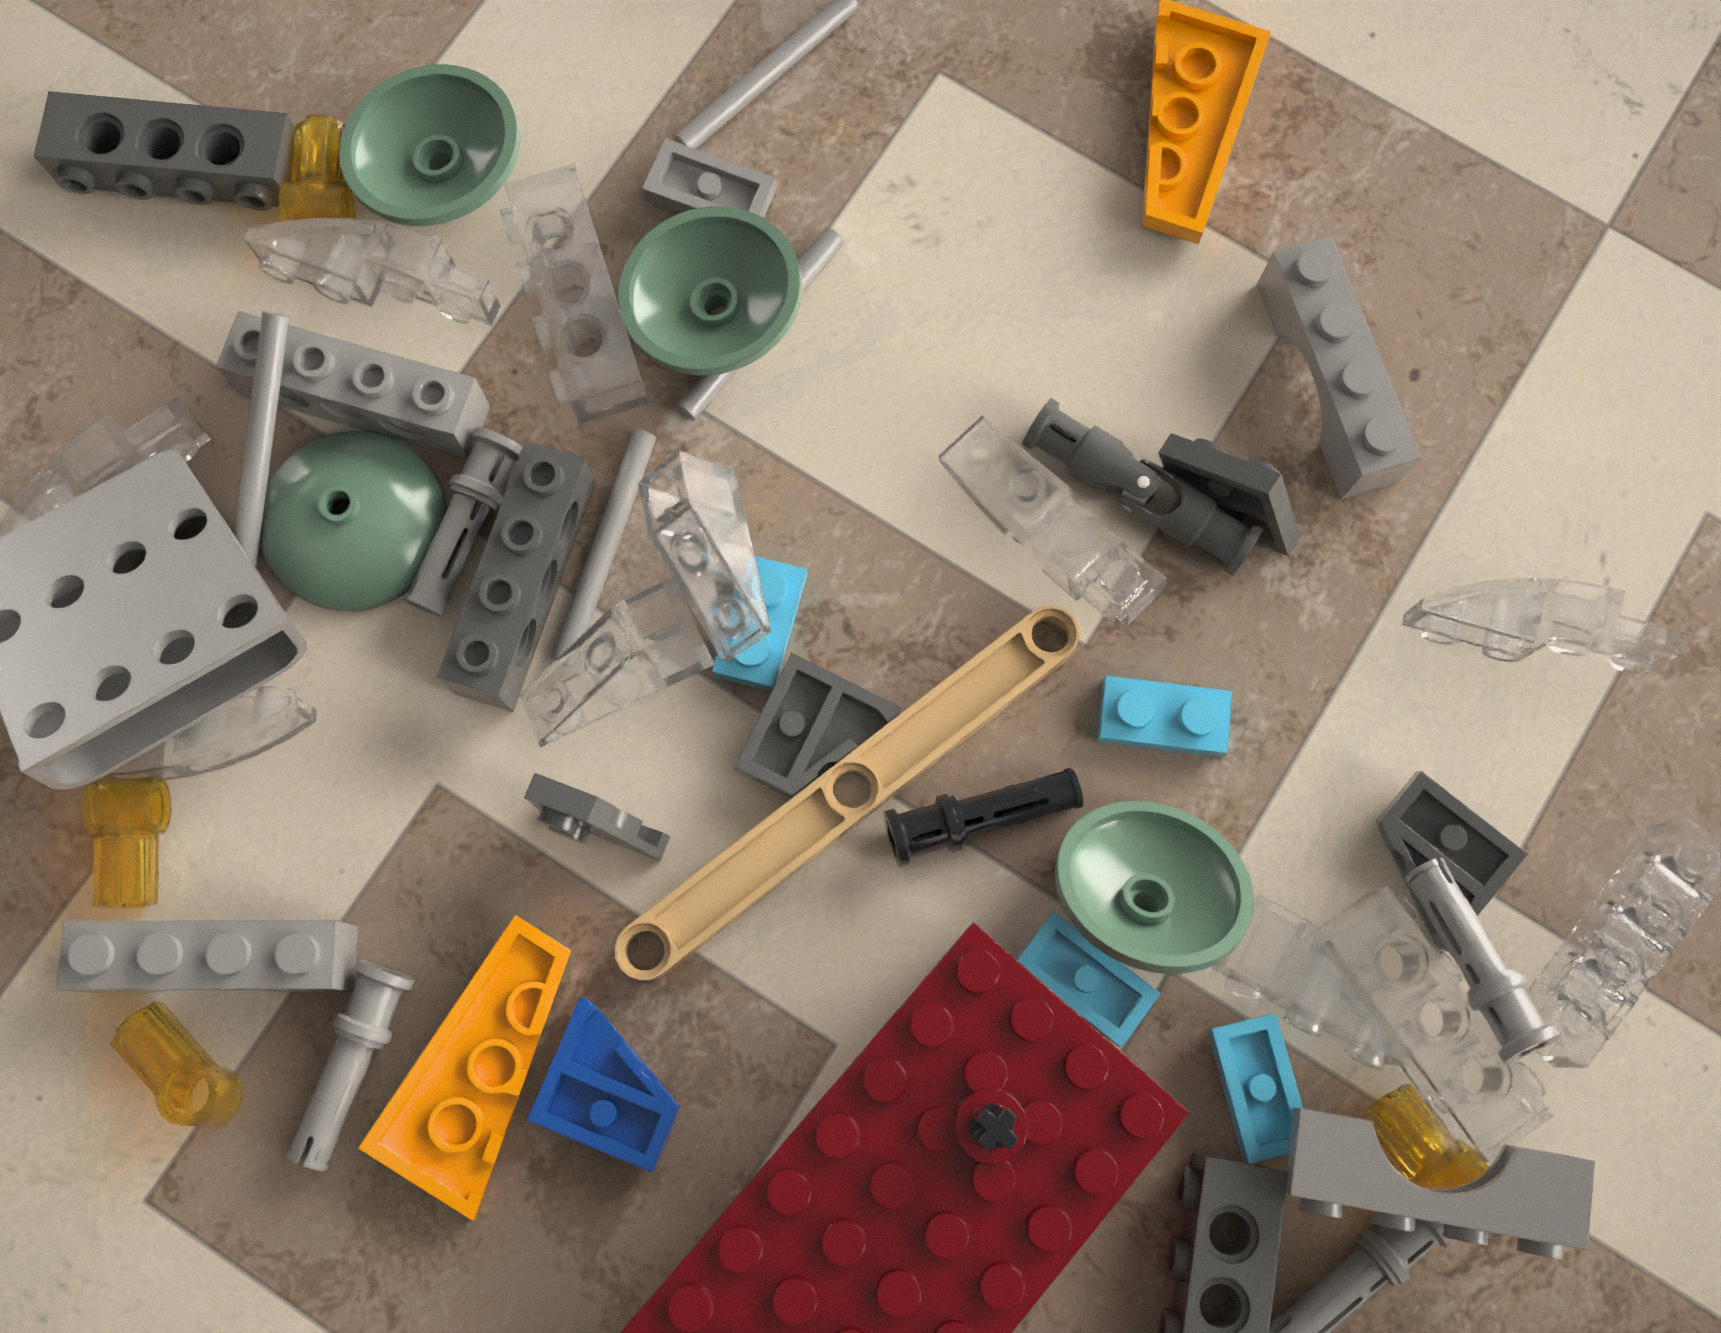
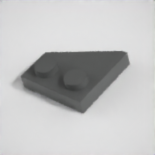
M1171 433L1158 452L1164 468L1218 501L1217 508L1239 522H1242L1247 515L1270 529L1274 540L1271 548L1289 556L1301 536L1282 474L1274 466L1261 459L1251 458L1246 461L1225 453L1219 446L1206 439L1198 438L1191 441Z
M791 652L733 770L791 798L896 718L902 707Z
M1416 771L1376 820L1434 944L1447 952L1449 951L1427 916L1428 914L1420 900L1406 882L1405 876L1416 867L1430 860L1443 858L1464 897L1467 898L1478 916L1528 855L1423 771Z
M534 773L524 796V799L540 811L537 821L548 825L549 830L585 844L590 833L661 861L670 840V836L666 833L642 825V820L616 808L609 802L537 773Z

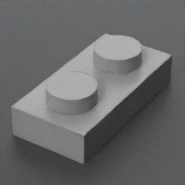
M665 138L642 187L644 200L678 213L701 207L727 206L744 209L764 218L776 192V178Z

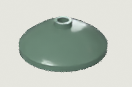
M434 64L420 66L400 72L381 82L357 104L349 116L341 136L340 166L343 176L356 198L375 215L390 222L409 226L442 224L473 212L490 200L503 186L511 174L518 157L520 147L519 123L506 94L487 76L457 65Z
M708 206L677 214L654 227L640 240L629 255L622 270L618 289V304L620 315L631 339L648 358L675 372L690 375H716L740 369L757 361L780 342L790 329L798 312L802 296V278L798 260L791 244L775 225L765 218L744 209L727 206ZM715 308H727L720 314L710 315Z
M347 431L330 434L310 442L297 450L273 475L266 489L260 545L263 555L276 577L294 594L305 601L319 607L337 611H362L388 604L409 592L429 549V545L446 513L445 496L436 475L426 461L403 442L390 436L368 431ZM350 499V505L346 512L340 515L332 514V508L337 501Z
M1123 801L1096 808L1080 818L1071 827L1062 842L1057 856L1055 884L1058 897L1066 915L1075 928L1093 946L1128 966L1161 974H1184L1206 969L1231 954L1241 942L1250 925L1254 909V893L1245 864L1232 845L1219 832L1203 820L1181 809L1148 801Z

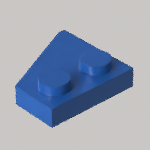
M579 997L527 1120L653 1172L657 1167L681 1105L595 1003L584 997Z

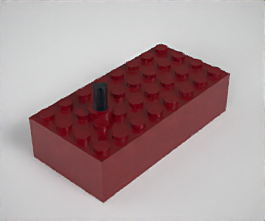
M973 922L620 1333H1012L1181 1125L1190 1111Z

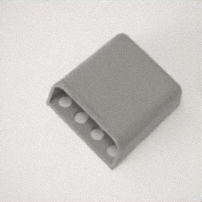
M165 450L0 538V714L18 757V766L21 772L51 789L66 790L77 788L106 776L278 677L293 667L307 650V644L302 634L285 614L226 521L177 451Z

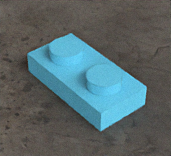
M746 554L712 673L714 677L772 692L783 664L806 582L807 569Z
M1106 675L1102 680L1096 742L1223 757L1228 753L1232 691Z
M1054 911L1048 916L1016 959L1118 1048L1123 1047L1161 994L1121 962L1093 946L1074 926Z
M1276 1013L1206 1029L1243 1163L1252 1164L1287 1155L1293 1107L1303 1108Z

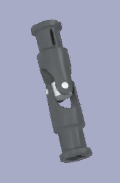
M1052 398L1048 400L1030 426L1022 442L1023 446L1030 450L1038 447L1067 465L1066 472L1087 486L1107 493L1118 494L1116 498L1126 510L1188 548L1194 544L1225 564V572L1232 576L1235 574L1262 533L1263 529L1256 524L1247 527L1218 509V501L1153 461L1144 459L1137 461L1122 441L1096 425L1089 429L1060 411L1059 402ZM1161 479L1173 487L1179 498L1178 508L1166 515L1152 513L1143 508L1145 504L1153 499Z

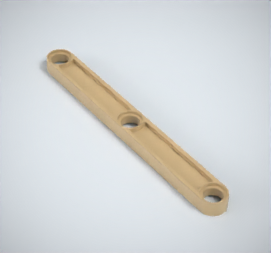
M1054 605L1042 606L1028 614L626 926L619 934L615 944V959L619 968L629 977L643 982L656 981L667 975L1066 662L1075 650L1079 639V627L1074 616L1064 608ZM1042 621L1056 622L1063 627L1066 633V645L1057 652L1042 651L1035 645L1032 639V629ZM845 774H859L868 781L871 794L865 804L857 808H848L842 806L836 800L833 794L835 782ZM641 933H654L661 938L664 944L663 959L651 970L636 969L628 958L629 944L635 936Z

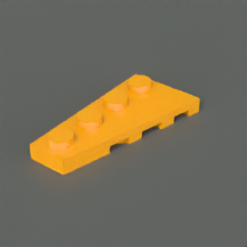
M1159 0L1155 18L1142 227L1199 244L1271 31L1172 0Z
M515 915L358 1149L474 1222L571 950Z

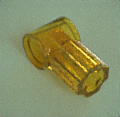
M306 115L305 120L296 123L291 181L283 182L279 194L280 219L285 234L289 237H351L354 232L355 202L353 192L343 176L339 157L341 136L346 123L336 121L328 115Z
M161 776L98 780L86 786L83 795L82 811L85 828L88 834L94 838L93 907L138 908L158 904L159 834H164L168 829L172 810L169 787Z
M153 1001L143 1009L130 1014L115 1029L116 1033L110 1044L156 1097V1107L161 1116L171 1124L201 1127L222 1125L233 1118L240 1108L243 1090L242 1083L237 1074L227 1067L219 1066L164 1003ZM204 1078L208 1085L209 1095L203 1108L197 1112L192 1105L191 1095L197 1082Z
M1402 1084L1397 1089L1382 1096L1368 1108L1366 1114L1361 1118L1373 1122L1381 1146L1407 1179L1416 1185L1436 1189L1452 1188L1474 1180L1489 1167L1471 1147L1463 1141L1455 1140L1411 1084Z

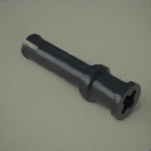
M1066 768L1062 772L1009 785L958 801L954 795L948 796L943 794L936 796L935 804L899 814L895 809L883 811V816L894 858L898 867L909 865L910 858L946 847L951 852L962 850V847L968 844L969 837L1022 824L1072 808H1082L1083 795L1075 771L1071 768Z

